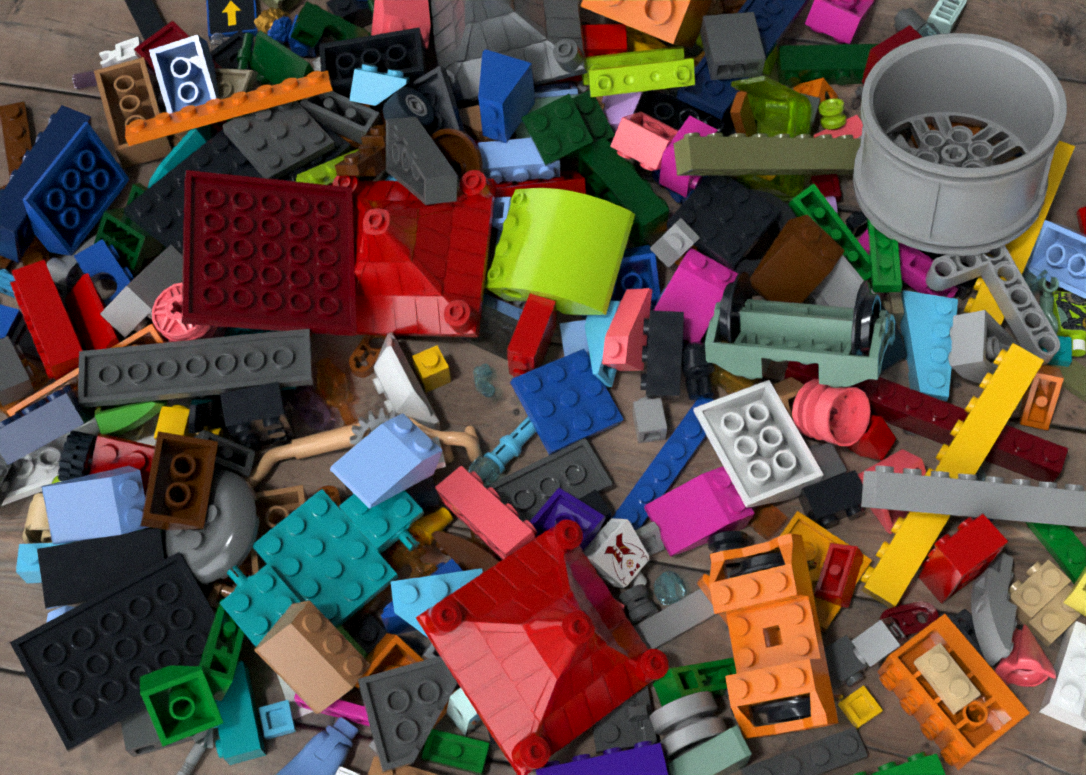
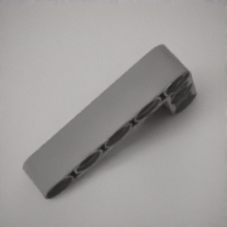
M1005 245L992 249L990 252L977 255L959 256L946 254L933 261L925 278L929 288L935 291H942L981 276L1021 347L1043 359L1042 365H1046L1051 361L1060 348L1059 338ZM986 253L991 254L994 258L987 256ZM961 262L968 264L970 267H965ZM936 272H942L945 277L938 275ZM999 276L1005 277L1007 281L1000 279ZM1012 299L1018 300L1020 304H1016ZM1025 322H1029L1034 328H1030ZM1039 346L1045 347L1048 352L1042 351Z

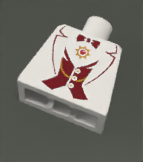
M611 518L584 549L583 553L587 556L599 577L607 585L625 588L628 585L630 587L640 584L645 585L647 579L640 570L649 561L648 553L628 519Z

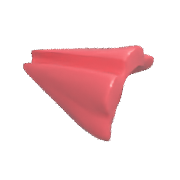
M1024 624L1022 630L1015 628L1012 635L1013 649L1007 658L1000 659L995 668V673L1007 686L1015 684L1023 687H1035L1045 682L1048 676L1056 679V672L1052 663L1047 658L1029 627Z

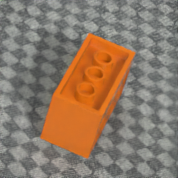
M943 614L891 653L877 671L882 685L888 691H893L900 699L899 703L902 709L909 716L913 715L920 723V730L924 736L930 741L934 740L941 749L940 753L943 759L950 766H955L958 771L1030 713L946 614ZM939 643L942 644L981 694L954 715L914 665V661Z

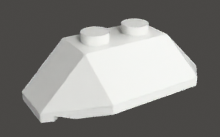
M393 332L387 334L374 365L376 378L372 379L378 394L384 393L387 399L384 401V405L388 414L392 410L395 411V417L404 413L407 417L415 419L428 428L441 431L440 422Z

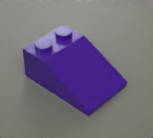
M558 488L530 520V523L537 531L535 537H538L562 520L576 522L583 532V539L579 546L584 551L597 535L605 521V516L561 488Z

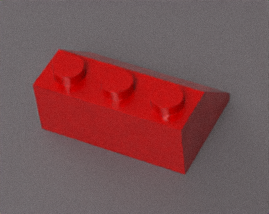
M88 273L82 275L65 298L69 309L66 311L72 326L76 325L78 329L75 332L80 346H85L87 351L112 348L120 343L121 339L117 330L100 315L106 306Z

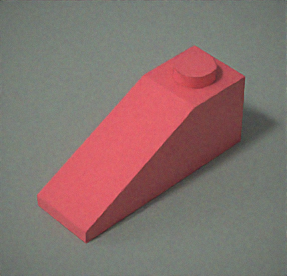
M627 289L605 336L603 365L619 371H644L642 347L647 344V335H643L644 318H649L652 289Z

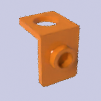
M824 78L798 84L793 89V93L798 92L821 98L820 103L825 101V92L829 94L830 99L838 98L837 93Z

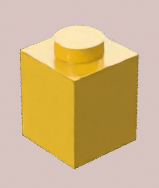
M438 345L412 356L415 372L426 393L451 382L449 367Z

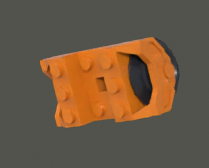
M790 533L778 536L768 542L710 554L709 586L714 614L727 616L737 674L725 676L730 706L741 729L743 738L752 739L790 733L791 731L799 732L837 724L838 717L835 702L842 699L843 695H833L809 574L810 570L816 568L817 563L807 560L802 535ZM740 562V571L732 574L728 579L726 564ZM778 702L753 709V713L766 714L768 723L778 724L756 727L751 706Z

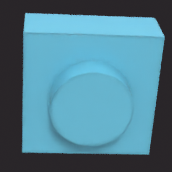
M289 700L258 708L266 740L296 732Z

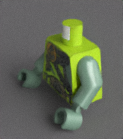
M1056 277L1051 278V286L1049 288L1045 285L1046 278H1041L1038 281V288L1043 291V295L1040 296L1039 306L1057 336L1071 337L1072 356L1080 357L1085 355L1086 299L1074 293L1055 291L1059 287V281Z

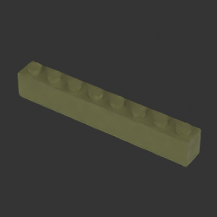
M694 132L683 135V139L673 143L677 176L853 175L855 158L861 145V138H853V135H842L832 138L831 134L820 135L816 138H811V134L797 135L795 138H790L789 134L768 137L766 133L755 134L751 137H746L745 133H736L729 137H723V133L708 134L707 137H701L700 133Z

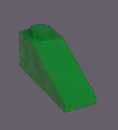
M220 603L199 666L203 668L215 700L222 702L233 681L244 632Z
M734 657L670 668L662 678L653 683L661 706L663 707L670 702L698 692H712L714 699L725 695L724 691L727 690L725 676L737 674Z

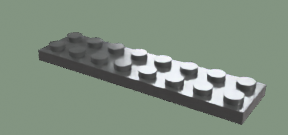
M310 329L79 351L78 404L83 408L216 395L279 382L281 388L313 385Z

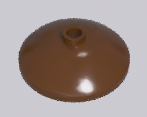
M442 129L430 136L456 172L459 181L468 171L478 170L483 173L481 153L475 141L468 134L458 129Z

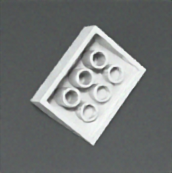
M770 380L694 408L693 411L746 508L798 497L802 488L819 483L824 476Z

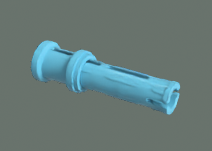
M529 417L510 435L501 437L499 439L500 443L491 453L487 452L483 456L485 462L497 473L501 474L505 471L504 466L513 457H518L521 454V447L536 433Z

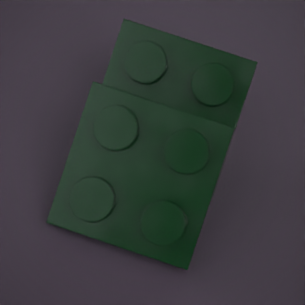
M590 90L574 98L567 94L521 117L545 167L564 157L569 161L579 156L580 151L592 146L593 143L605 137L609 141L615 136L596 97H590Z
M141 183L133 184L126 206L149 188ZM124 208L104 211L94 241L95 244L103 239L107 246L112 244L120 256V259L116 261L122 269L127 267L134 278L139 275L145 258L159 256L167 248L128 218L124 213Z

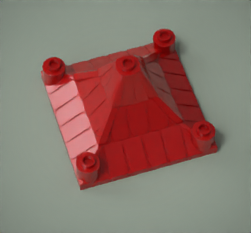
M478 170L468 171L459 181L460 188L457 191V201L425 205L398 181H360L356 175L336 176L334 178L333 186L352 187L357 323L355 335H387L393 332L394 336L479 337L497 185L494 179H487Z
M572 520L560 521L416 617L418 623L517 775H527L531 771L543 767L548 762L549 757L647 684L662 678L667 673L669 667L668 659L662 651L658 649L648 650L617 601L612 597L611 592L579 546L583 539V532L581 527Z

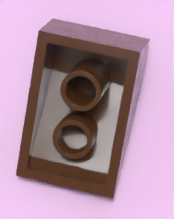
M808 215L790 219L750 277L751 286L767 301L802 303L833 270L845 250Z

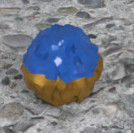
M271 7L262 11L259 17L254 20L258 32L261 30L282 45L289 42L288 36L293 21L288 12Z

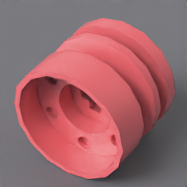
M182 283L173 284L163 290L155 300L152 308V321L157 330L169 342L224 337L227 327L181 323Z
M813 379L803 385L796 395L792 410L793 422L799 433L806 437L824 440L827 443L838 446H850L858 442L867 429L871 413L869 400L865 392L853 386L833 388L829 385L819 384V379Z

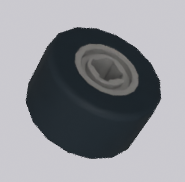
M401 87L383 107L385 120L417 117L425 130L434 121L435 115L430 102L423 94L410 87Z

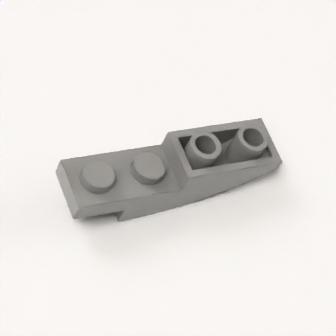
M1002 553L973 582L971 592V611L976 637L986 662L991 666L996 664L1001 658H1007L1010 655L1014 646L1012 635L1017 626V620L1015 619L1017 606L1008 601L1010 598V593L1008 592L1009 583L1014 575L1011 571L1013 558L1005 553Z

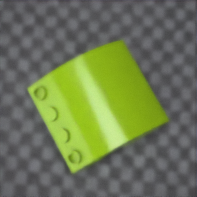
M550 188L515 189L507 218L503 223L501 237L495 249V256L487 274L488 278L485 288L505 301H527L530 293L556 301V309L564 315H606L635 214L606 200L573 191Z

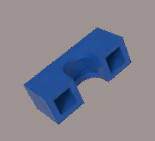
M103 239L74 255L84 274L88 273L93 283L101 279H110L117 284L116 292L103 301L106 307L134 279L127 267L122 269L116 261L120 259V256L113 245L107 246Z

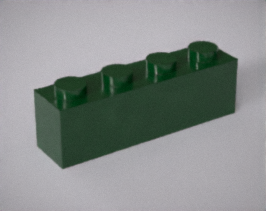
M878 44L779 46L776 58L778 86H796L820 78H824L829 85L863 84L862 78L870 49Z

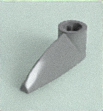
M96 235L83 241L72 256L65 255L61 259L52 258L48 261L46 265L53 282L64 285L69 289L74 288L82 275H84L74 255L93 245Z

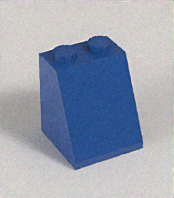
M486 49L482 52L478 98L483 136L507 143L522 122L521 117L527 115L535 104L532 63Z

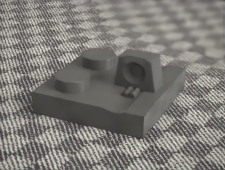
M647 685L592 725L596 754H602L603 751L615 747H621L622 751L634 749V744L643 741H652V744H657V737L649 720L652 709Z

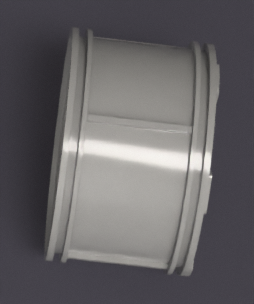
M948 33L932 35L910 41L890 51L872 68L865 80L862 92L861 120L863 127L861 145L854 164L853 189L856 200L864 215L878 231L888 238L915 249L937 254L977 255L990 252L992 249L1010 243L1021 236L1036 221L1043 208L1052 158L1065 124L1067 102L1058 78L1044 62L1025 49L1001 39L977 34ZM951 122L969 124L983 129L973 136L969 128L964 126L952 128ZM927 124H933L935 130H929ZM909 127L919 148L915 149L897 145L888 136ZM1000 139H1003V141H1001V142H999L998 144L992 146L993 144H995V143H996L997 141H999ZM1019 152L1023 154L1019 158L1000 164Z

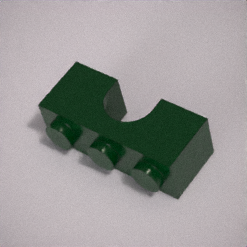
M306 1L298 14L290 37L314 48L320 37H328L335 42L371 36V33L362 27L344 20L340 16L322 9L316 4Z

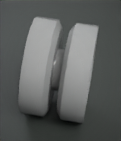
M704 691L682 697L664 705L650 715L649 720L654 733L666 735L660 742L665 760H674L727 731L723 718L711 717L718 708L712 692Z

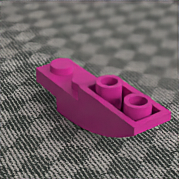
M867 229L858 242L870 256ZM898 242L901 279L918 293L953 298L958 291L955 286L942 291H935L926 284V274L934 260L921 251Z

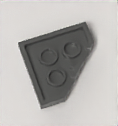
M440 656L358 679L382 773L414 763L457 685V681Z

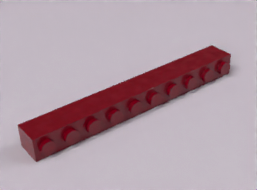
M790 361L783 380L792 377L805 384L813 379H819V364L806 365L798 361ZM881 377L878 380L867 379L852 385L865 392L870 403V415L881 416L888 424L940 444L945 443L948 446L954 436L950 435L953 427L958 420L964 422L969 414L961 407ZM1005 425L984 460L1037 481L1054 482L1062 471L1069 448Z

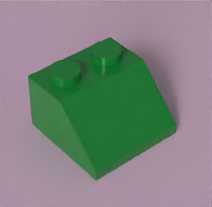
M170 665L140 677V694L162 747L224 723L202 667Z

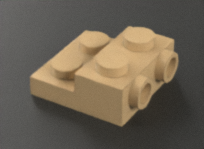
M1049 559L1043 565L1037 561L1026 572L1029 578L1024 583L1017 580L1008 589L1010 593L1008 601L1017 606L1016 617L1023 624L1027 625L1031 632L1047 647L1082 615L1063 603L1072 589L1068 585L1071 580Z

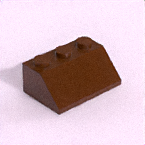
M158 431L140 526L165 530L204 528L218 446L217 441Z

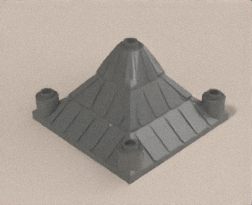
M431 0L437 67L441 66L446 69L457 105L479 100L482 52L485 49L532 63L534 86L588 73L579 0Z

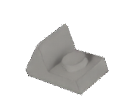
M680 218L650 249L669 268L700 237Z

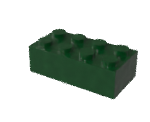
M603 137L593 143L592 146L579 152L578 172L585 178L586 192L590 196L606 200L633 212L635 217L628 240L634 247L645 245L651 247L667 232L669 206L663 198H659L653 192L647 180L641 179L633 164L629 161L626 162L622 156L618 155V150L610 147L611 144Z

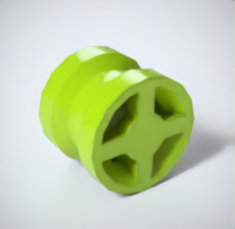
M834 98L819 104V113L822 115L820 122L823 128L837 129L846 124L847 119L843 113L845 108L843 100Z

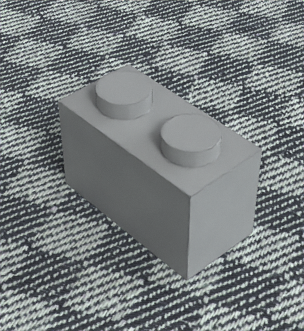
M887 617L881 619L852 640L855 646L853 652L861 663L865 664L867 662L871 667L882 662L909 640L894 619Z

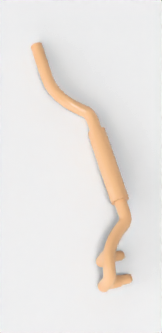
M408 417L430 439L439 437L445 464H449L454 460L451 446H464L471 462H478L482 459L483 455L479 438L473 426H467L464 430L465 432H445L428 428L415 419ZM356 423L292 439L290 444L275 447L263 455L245 480L254 488L278 461L293 457L299 460L354 446L350 444V436L355 435L352 432V426L360 427V424ZM370 427L365 431L363 437L369 435Z

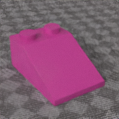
M814 0L805 25L810 26L817 33H825L832 36L839 43L850 44L876 0Z
M690 248L654 310L684 312L683 342L685 344L700 342L708 329L711 318L714 316L716 303L721 301L726 285L734 282L738 273Z
M724 466L703 473L644 506L651 522H655L659 527L661 540L670 557L708 543V538L715 534L745 529L755 514L751 507H745Z

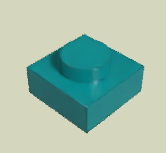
M1057 336L1060 341V348L1047 364L1069 367L1072 362L1071 337ZM1040 346L1042 351L1048 352L1045 347Z

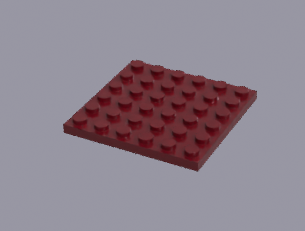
M186 170L184 180L182 324L276 331L310 329L311 333L355 336L357 323L352 187Z

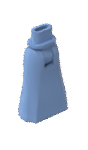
M339 717L332 727L328 725L326 731L323 730L316 734L276 775H335L338 767H343L349 753V748L353 746L351 741L359 730L342 717Z

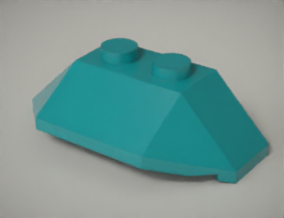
M211 124L190 129L159 164L150 178L147 188L154 185L215 136Z

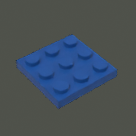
M585 349L517 376L510 382L549 455L583 438H590L617 426L624 420L605 385L593 375L591 360Z

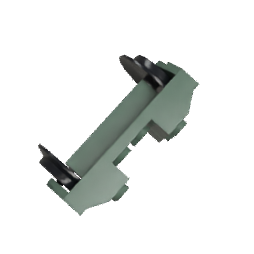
M741 271L736 276L734 282L726 285L721 301L715 305L714 316L709 322L705 340L706 361L708 363H715L733 375L744 376L747 379L762 378L772 360L776 362L785 360L798 361L806 365L818 363L819 384L829 385L833 388L849 387L867 379L878 380L884 353L887 346H892L895 340V318L887 311L881 310L880 296L872 294L870 283L867 281H863L860 285L855 307L848 308L752 299L749 275ZM722 339L728 340V343H722Z

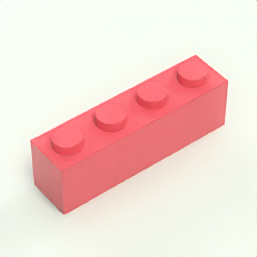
M460 466L435 486V489L443 504L503 560L536 538L537 531L528 520L522 522L512 505L509 503L504 505L498 493L492 487L486 489L483 486L482 479L474 471L469 473L463 466Z

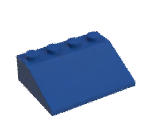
M88 122L83 123L22 199L34 234L51 253L72 256L104 214V211L108 209L130 180Z

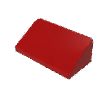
M830 543L814 592L816 598L841 607H849L864 558L858 546Z

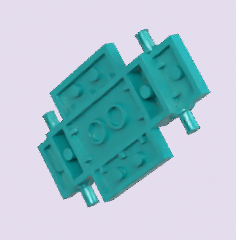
M321 489L253 544V549L267 565L248 578L237 565L232 568L239 577L231 569L228 570L227 575L231 577L237 586L220 604L255 647H257L291 604L310 600L337 629L389 586L391 581H395L398 578L397 573L384 560L381 554L399 539L409 551L414 550V547L416 548L419 542L409 533L412 524L424 515V511L405 490L369 509L354 493L338 507Z

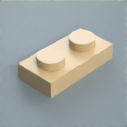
M941 643L914 661V665L953 715L981 695Z

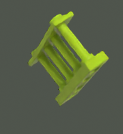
M682 46L586 57L588 73L582 74L583 85H589L590 97L695 85L694 59H684V48Z

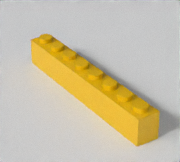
M1060 140L1055 147L1048 174V188L1040 215L1021 236L1005 244L1021 274H1023L1075 146ZM979 276L973 287L974 290L978 291L975 299L969 297L963 312L971 313L986 310L1001 326L1004 316L984 280ZM999 276L1000 279L1007 281L1005 277Z

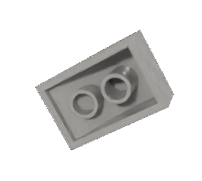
M986 310L953 316V327L950 328L952 349L948 359L950 366L965 379L980 384L987 372L993 374L996 370L997 365L993 362L1002 348L1007 351L1012 343L1020 346Z

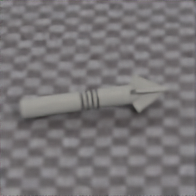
M213 728L192 736L195 744L177 775H191L190 772H193L192 769L197 765L205 749L213 748Z

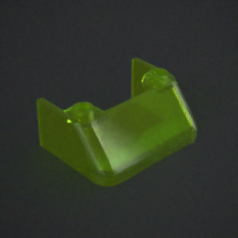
M767 76L731 82V87L741 92H747L754 119L758 120L756 134L766 133L768 137L789 134L790 138L809 134L811 103L805 95ZM753 174L738 175L731 178L750 190L767 192L780 198H793L802 192L804 175H777L772 181H767Z

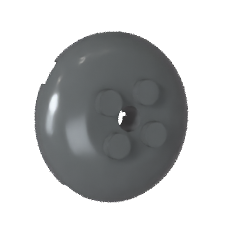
M213 470L204 528L190 530L161 529L165 559L180 552L198 586L209 585V582L228 577V570L231 569L234 572L232 567L235 565L239 567L253 547L260 517L256 516L255 502L258 500L251 485L244 478L233 472Z

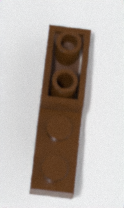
M385 119L383 120L384 123L371 127L370 132L361 137L363 145L358 147V151L345 155L344 160L335 165L337 176H377L386 168Z
M434 531L431 534L437 541L435 545L439 551L446 556L449 555L463 571L482 569L485 572L502 561L487 545L473 538L449 531Z

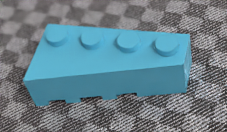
M903 290L901 297L904 315L901 320L900 330L907 353L905 360L908 363L910 389L946 402L949 397L952 368L948 359L952 349L950 328L953 327V316L957 315L958 299Z

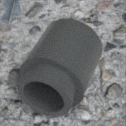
M912 8L900 10L894 18V27L898 31L911 25L922 37H927L931 33V29L928 27L929 23Z

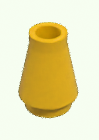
M442 507L438 511L415 521L409 533L419 542V546L430 545L435 540L431 534L434 531H443L453 521V518L449 511Z

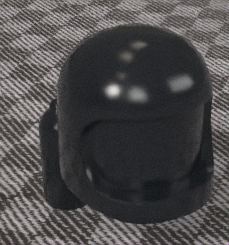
M692 342L685 345L682 349L681 365L683 375L686 377L685 384L689 399L696 400L700 398V395L703 398L712 397L714 392L709 374L714 371L715 367L714 363L706 361L705 344L702 342Z

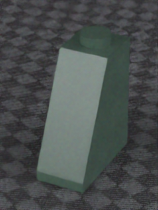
M736 725L667 763L666 767L668 775H730L744 768L752 754Z

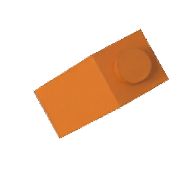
M1042 365L1022 398L1019 421L1021 425L1043 430L1049 429L1064 380L1060 368Z

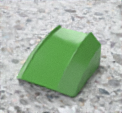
M167 400L98 406L94 416L101 434L116 437L147 422L161 410L162 406L167 404Z

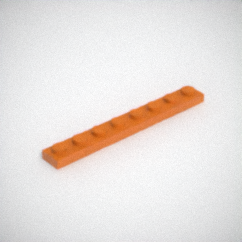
M314 71L306 77L298 79L288 78L282 83L273 86L262 85L251 92H237L231 97L221 100L218 98L211 99L203 105L196 107L189 105L174 113L163 112L148 120L137 119L126 125L125 138L128 145L132 146L333 91L328 71Z

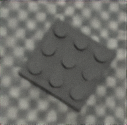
M298 101L245 114L223 124V132L263 178L277 180L334 149V141Z

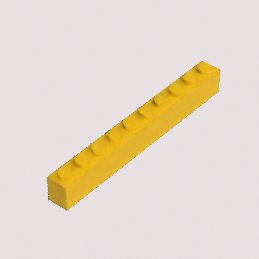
M1012 343L1007 351L1002 348L993 362L997 365L996 370L993 374L987 372L979 385L983 389L982 393L978 398L973 395L964 409L969 413L964 422L961 420L957 421L950 432V435L954 436L949 446L945 443L935 457L939 460L935 470L929 467L924 476H931V471L950 472L949 478L958 479V474L975 475L1044 360ZM909 511L905 519L899 516L891 529V532L895 534L891 542L884 541L875 555L880 560L875 568L869 565L860 581L865 584L861 591L888 608L895 607L950 515Z

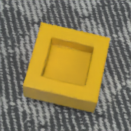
M864 685L838 704L857 730L883 711Z

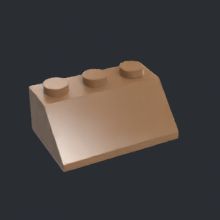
M310 600L291 604L254 649L316 714L322 712L350 691L370 666L369 662Z

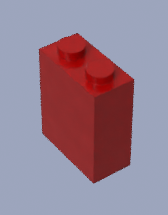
M529 294L507 349L509 374L514 378L541 367L556 329V301Z

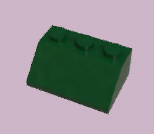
M261 30L257 33L250 68L256 73L255 81L260 86H273L282 83L288 78L298 79L314 72L310 63Z

